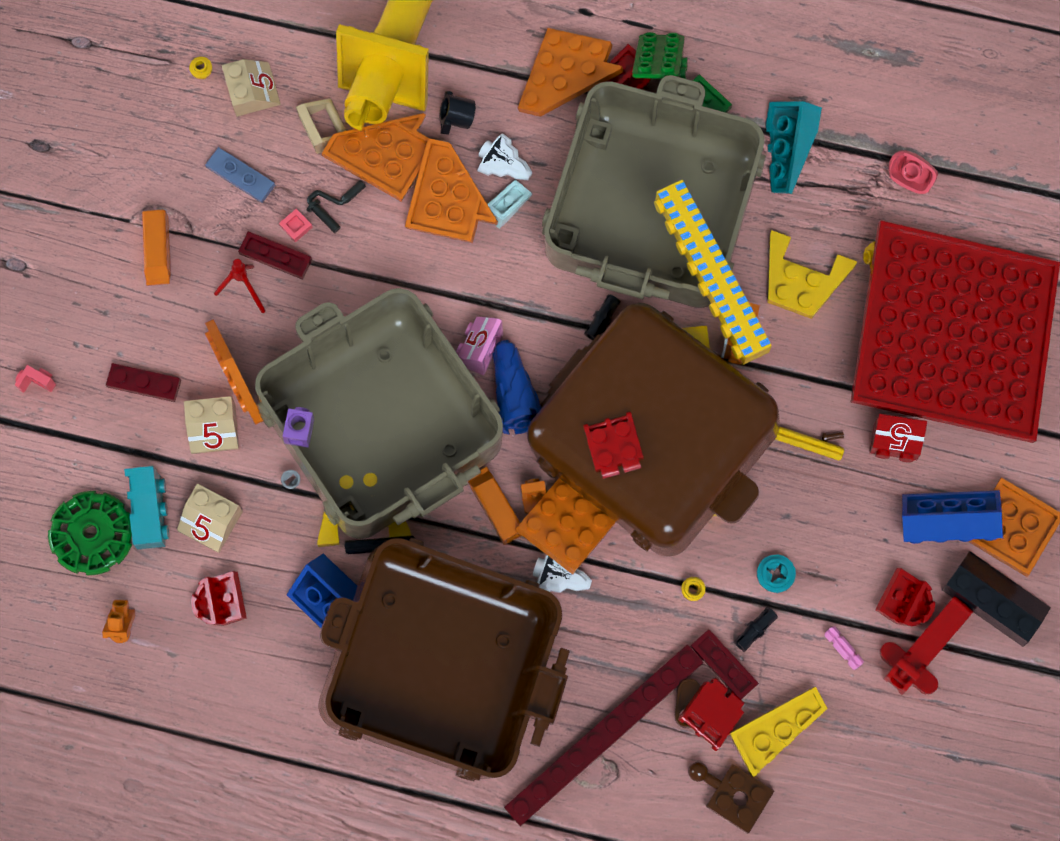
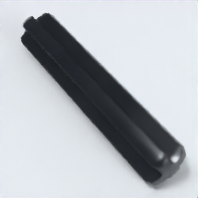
M400 536L345 541V552L348 555L372 553L377 547L390 539L400 538L409 541L410 538L415 539V537Z

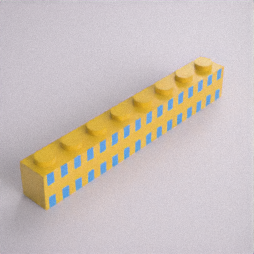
M680 180L657 191L654 201L655 208L659 214L663 213L666 219L665 226L670 235L674 234L679 253L686 256L688 270L692 276L696 275L699 281L698 288L702 296H707L711 303L709 304L710 311L715 318H719L722 324L720 325L722 334L726 339L729 338L733 344L731 349L737 360L741 359L744 365L769 353L772 345L684 181Z

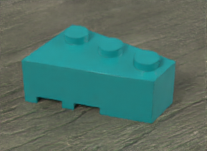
M154 466L124 469L125 477L128 476L130 491H127V498L131 502L130 523L134 547L137 550L166 547V539H169L168 525L164 524V516L168 515L167 503L163 502L162 494L166 493L165 479H161Z

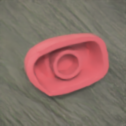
M907 150L896 152L889 162L890 178L898 185L918 194L929 192L938 177V171L918 154Z

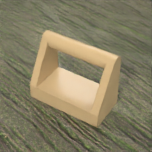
M331 99L308 102L296 107L298 116L316 154L323 152L332 136L321 138L310 115L326 108L337 133L346 131Z

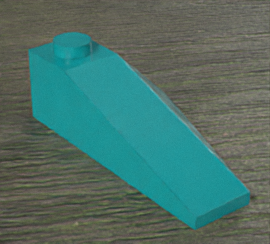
M804 101L769 103L766 131L770 133L768 152L772 156V163L769 167L772 193L792 194L817 135L822 107Z

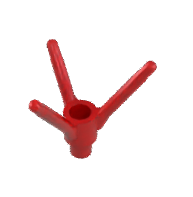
M235 259L232 270L214 292V295H219L232 279L243 281L261 313L266 311L247 278V270L253 269L254 265L244 264L240 259Z

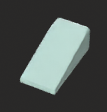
M516 179L488 203L498 221V224L495 226L499 229L532 196V193Z

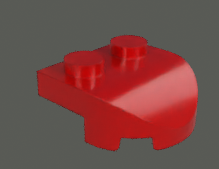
M627 44L609 62L622 66L623 72L606 82H615L643 90L652 78L632 77L636 50Z
M896 568L875 611L898 625L916 626L925 623L930 619L935 609V601H933L931 594L932 588L926 581L918 580L902 568Z
M231 571L213 578L206 577L198 583L199 587L191 597L192 611L197 618L206 624L224 626L247 619L238 572Z

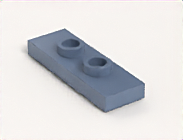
M219 147L205 164L207 169L260 203L264 202L276 186L273 181Z

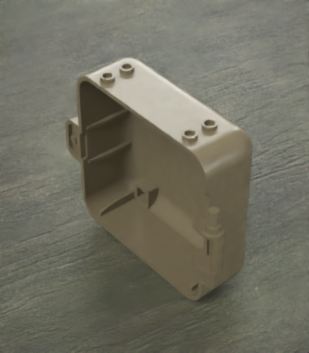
M669 75L662 78L657 93L615 82H602L595 85L588 92L585 103L580 102L576 114V131L551 209H546L543 217L542 234L545 235V252L548 260L560 270L590 278L600 288L639 299H644V296L649 298L654 296L695 308L709 306L711 304L707 296L703 297L698 288L699 281L696 275L692 276L688 270L686 256L681 255L676 247L677 240L674 234L670 235L665 226L666 219L663 213L659 214L655 208L656 192L680 180L684 181L732 271L734 263L731 260L755 178L761 177L766 155L762 154L765 141L762 129L750 119L703 107L705 98L704 87L698 82Z
M396 288L388 290L345 317L333 303L326 302L301 316L296 322V333L303 343L264 366L259 371L255 381V389L259 404H257L260 410L259 414L268 428L273 426L283 443L282 436L288 409L295 410L296 407H303L313 413L314 424L309 448L285 444V446L323 501L324 511L329 521L333 525L338 524L345 534L356 539L369 538L394 522L400 525L411 517L415 518L419 515L424 517L464 491L463 487L468 484L467 481L481 473L479 468L497 456L502 445L503 423L498 413L500 411L498 405L493 399H488L432 318L433 313L427 304L423 305L414 293L406 289ZM296 422L293 425L295 430H301L305 427L304 422ZM367 473H374L377 476V483L372 487L366 486L363 482V478ZM348 475L353 478L354 483L351 488L343 489L340 486L339 480L342 476Z

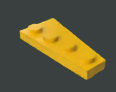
M813 687L730 732L729 735L751 776L755 777L763 767L770 763L778 753L828 708L817 688Z

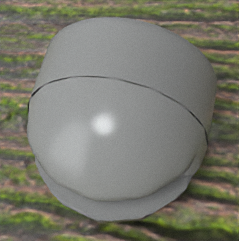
M287 470L281 476V483L287 489H294L300 483V475L294 470ZM294 474L296 478L287 485L285 481Z

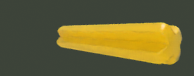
M780 427L779 433L775 438L778 441L838 461L842 459L844 454L843 447Z

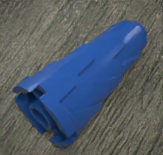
M503 340L496 344L492 353L495 367L496 400L500 409L498 413L502 419L504 434L510 435L509 429H514L515 435L527 432L530 422L542 407L530 377L524 369L518 348H515V344L510 343L509 340Z

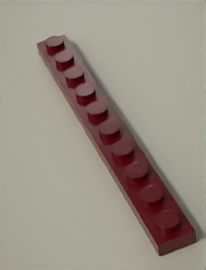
M687 644L510 801L504 809L521 827L675 690L682 681L686 680L702 666L704 662Z

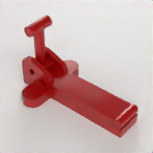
M954 596L907 652L894 642L885 643L880 649V657L892 667V670L886 675L884 680L899 690L901 695L911 685L925 695L933 694L938 688V680L925 668L974 611Z

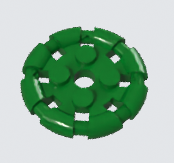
M96 491L77 493L66 503L62 502L52 515L50 520L52 522L51 530H48L50 550L52 554H56L58 557L57 561L61 566L73 573L83 572L87 576L106 573L116 563L119 565L132 547V544H130L132 537L130 512L125 510V504L109 493L104 492L100 494L96 493ZM95 502L101 503L99 510L92 509ZM79 506L81 510L73 515L71 510ZM116 513L118 518L112 521L109 516ZM62 524L68 525L67 532L60 531ZM90 526L96 527V535L93 538H86L84 535L85 530ZM115 532L122 533L121 541H116ZM69 543L72 549L66 553L63 548ZM109 550L111 556L103 560L101 554ZM82 555L88 558V563L80 562Z

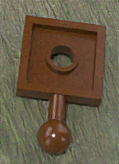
M694 762L688 769L689 777L693 781H704L716 789L706 807L747 834L750 833L775 792L734 764L730 766L722 781L708 773L707 766L702 762ZM736 792H743L746 795L747 802L744 806L735 804L733 797Z

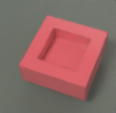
M297 209L279 223L280 227L294 242H297L313 228L312 224Z

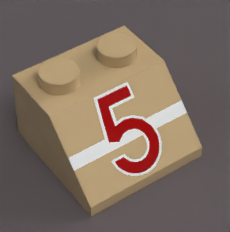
M242 59L222 65L237 117L281 105L269 62Z
M232 396L184 401L185 424L191 454L239 449L236 405Z
M197 484L184 506L177 531L219 553L243 511L239 505Z

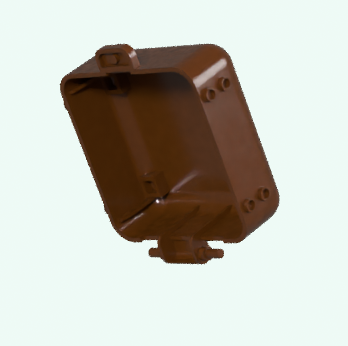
M635 303L623 309L602 336L597 335L589 346H585L582 350L578 349L548 385L550 387L547 392L548 395L541 403L542 408L529 424L527 439L537 458L536 462L546 474L552 478L558 476L627 530L633 538L632 540L643 550L648 552L651 549L658 555L670 557L686 550L714 514L727 523H737L758 499V486L746 474L777 437L780 429L779 409L775 399L768 393L769 390L760 382L755 384L673 322L674 319L667 312H659L651 305L645 303ZM631 411L644 459L639 460L641 468L625 473L621 465L618 466L619 475L603 479L601 471L596 472L583 425L588 424L590 426L604 422L606 418L611 420L622 417Z
M400 538L390 539L377 547L367 558L354 599L337 598L329 605L320 631V639L325 646L336 651L319 698L318 709L320 716L329 727L338 730V735L345 739L353 741L364 739L457 771L456 776L461 779L474 782L475 780L480 781V779L504 776L513 769L517 762L529 718L535 720L533 725L535 730L530 744L540 747L544 732L548 731L549 724H554L568 680V676L565 675L567 671L565 665L570 651L560 648L556 664H553L551 669L546 668L562 621L560 602L552 593L539 588L540 584L526 580L524 583L424 547V542L410 538L409 541Z

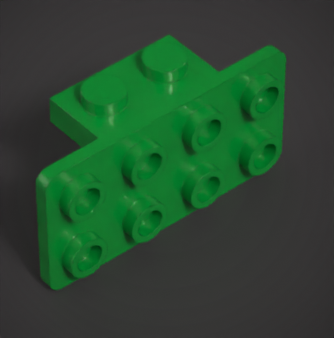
M653 32L640 35L632 77L662 79L665 76L673 75L686 79L688 58L683 57L685 36L678 33L657 35Z

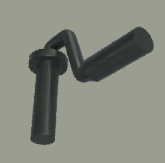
M359 180L342 196L341 200L320 190H315L307 198L309 205L307 211L309 213L313 211L333 233H336L341 227L319 205L320 201L318 199L313 201V199L321 196L337 205H344L359 194L366 185Z

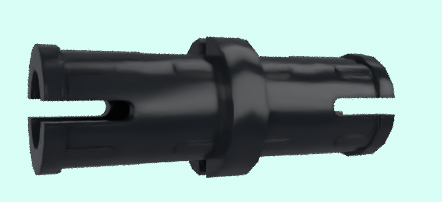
M608 294L599 311H595L594 319L584 332V335L591 340H594L597 335H601L605 326L611 323V317L621 301L615 296Z
M766 607L754 621H750L747 624L748 627L734 640L735 645L743 652H746L754 641L764 636V631L778 618L777 614L769 607Z

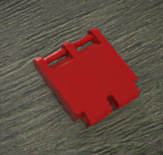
M631 411L622 417L611 420L606 418L604 422L590 426L588 424L583 425L596 472L601 471L603 479L619 475L618 466L621 465L625 473L641 468L639 460L644 459Z
M713 678L710 682L706 681L701 685L678 718L681 723L685 722L695 730V735L698 737L702 736L708 741L714 751L721 747L744 714L741 708L745 703L733 692H729L725 696L728 688L717 678Z

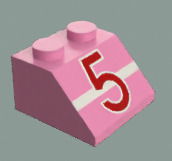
M476 317L474 323H469L465 332L467 338L464 344H459L456 353L467 369L484 376L493 357L494 348L503 336L502 320Z

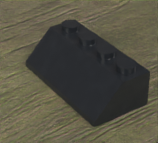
M970 551L942 589L952 598L956 596L973 610L976 615L1022 647L1029 643L1051 608Z

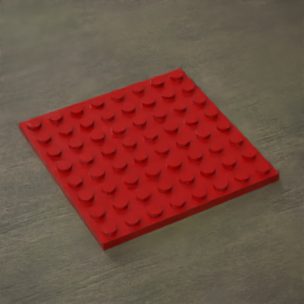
M881 220L877 227L850 402L1025 442H1036L1060 262Z

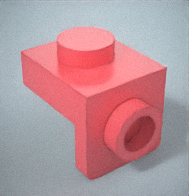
M29 365L18 373L15 380V386L23 393L31 381L52 392L56 384L51 378L52 374L42 368L38 371Z

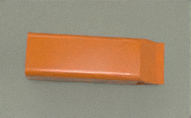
M165 210L143 211V251L146 286L170 284L168 214Z
M485 467L480 470V474L469 480L468 483L503 545H506L522 536L515 531L520 521L494 476Z

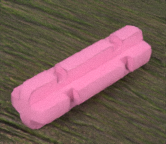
M833 626L825 632V637L829 642L832 641L834 643V648L844 660L847 659L849 661L848 664L853 670H856L863 664V659L859 654H855L854 648L844 636H840V632L836 627Z

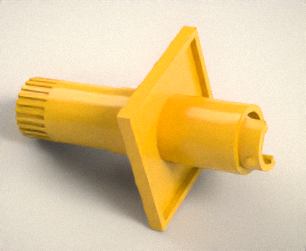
M388 0L374 32H366L352 26L339 24L336 30L338 88L349 90L344 103L346 108L344 109V118L351 127L362 131L364 123L379 124L384 122L392 103L421 111L426 110L428 104L429 49L416 45V40L433 0Z

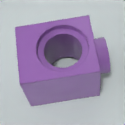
M296 407L295 410L288 409L282 436L285 444L309 448L314 424V416L310 410L303 407ZM296 422L305 423V427L303 429H293V425Z

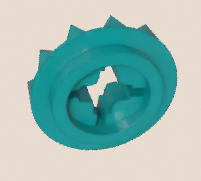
M777 554L767 556L758 566L757 578L759 584L766 591L774 593L787 591L795 581V567L785 556ZM780 565V575L783 578H777L772 583V574L769 572L770 570L775 571Z

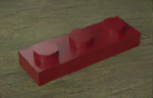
M249 231L238 251L244 257L302 280L312 261V257Z
M112 363L106 387L176 402L181 379Z
M709 629L691 644L690 647L740 700L759 684Z

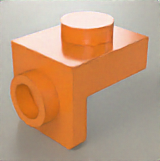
M529 479L525 481V484H520L524 512L526 514H529L546 494L545 481Z

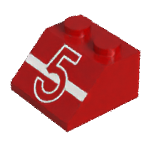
M879 414L873 425L870 453L875 454V457L881 459L897 457L902 462L910 463L914 460L917 461L921 455L927 421Z

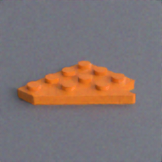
M547 28L518 105L519 112L541 117L590 91L595 85L620 75L623 72L622 66L607 63L612 43L606 40Z
M421 113L365 126L362 128V131L352 129L335 133L327 143L321 156L402 202L419 174L428 137L419 133L418 129L426 118V114Z
M428 138L405 228L473 243L478 221L495 225L498 224V221L451 143Z
M214 319L206 322L205 324L209 331L205 335L243 412L249 411L255 425L262 422L263 419L259 414V410Z

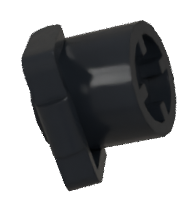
M446 91L439 113L441 134L449 135L451 126L469 129L475 116V101L454 96L453 92Z

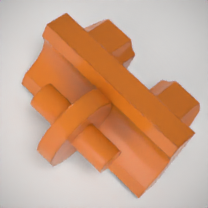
M114 600L112 604L113 609L110 610L102 635L103 638L110 637L116 643H124L128 641L131 634L130 630L136 616L135 609H129L128 600Z

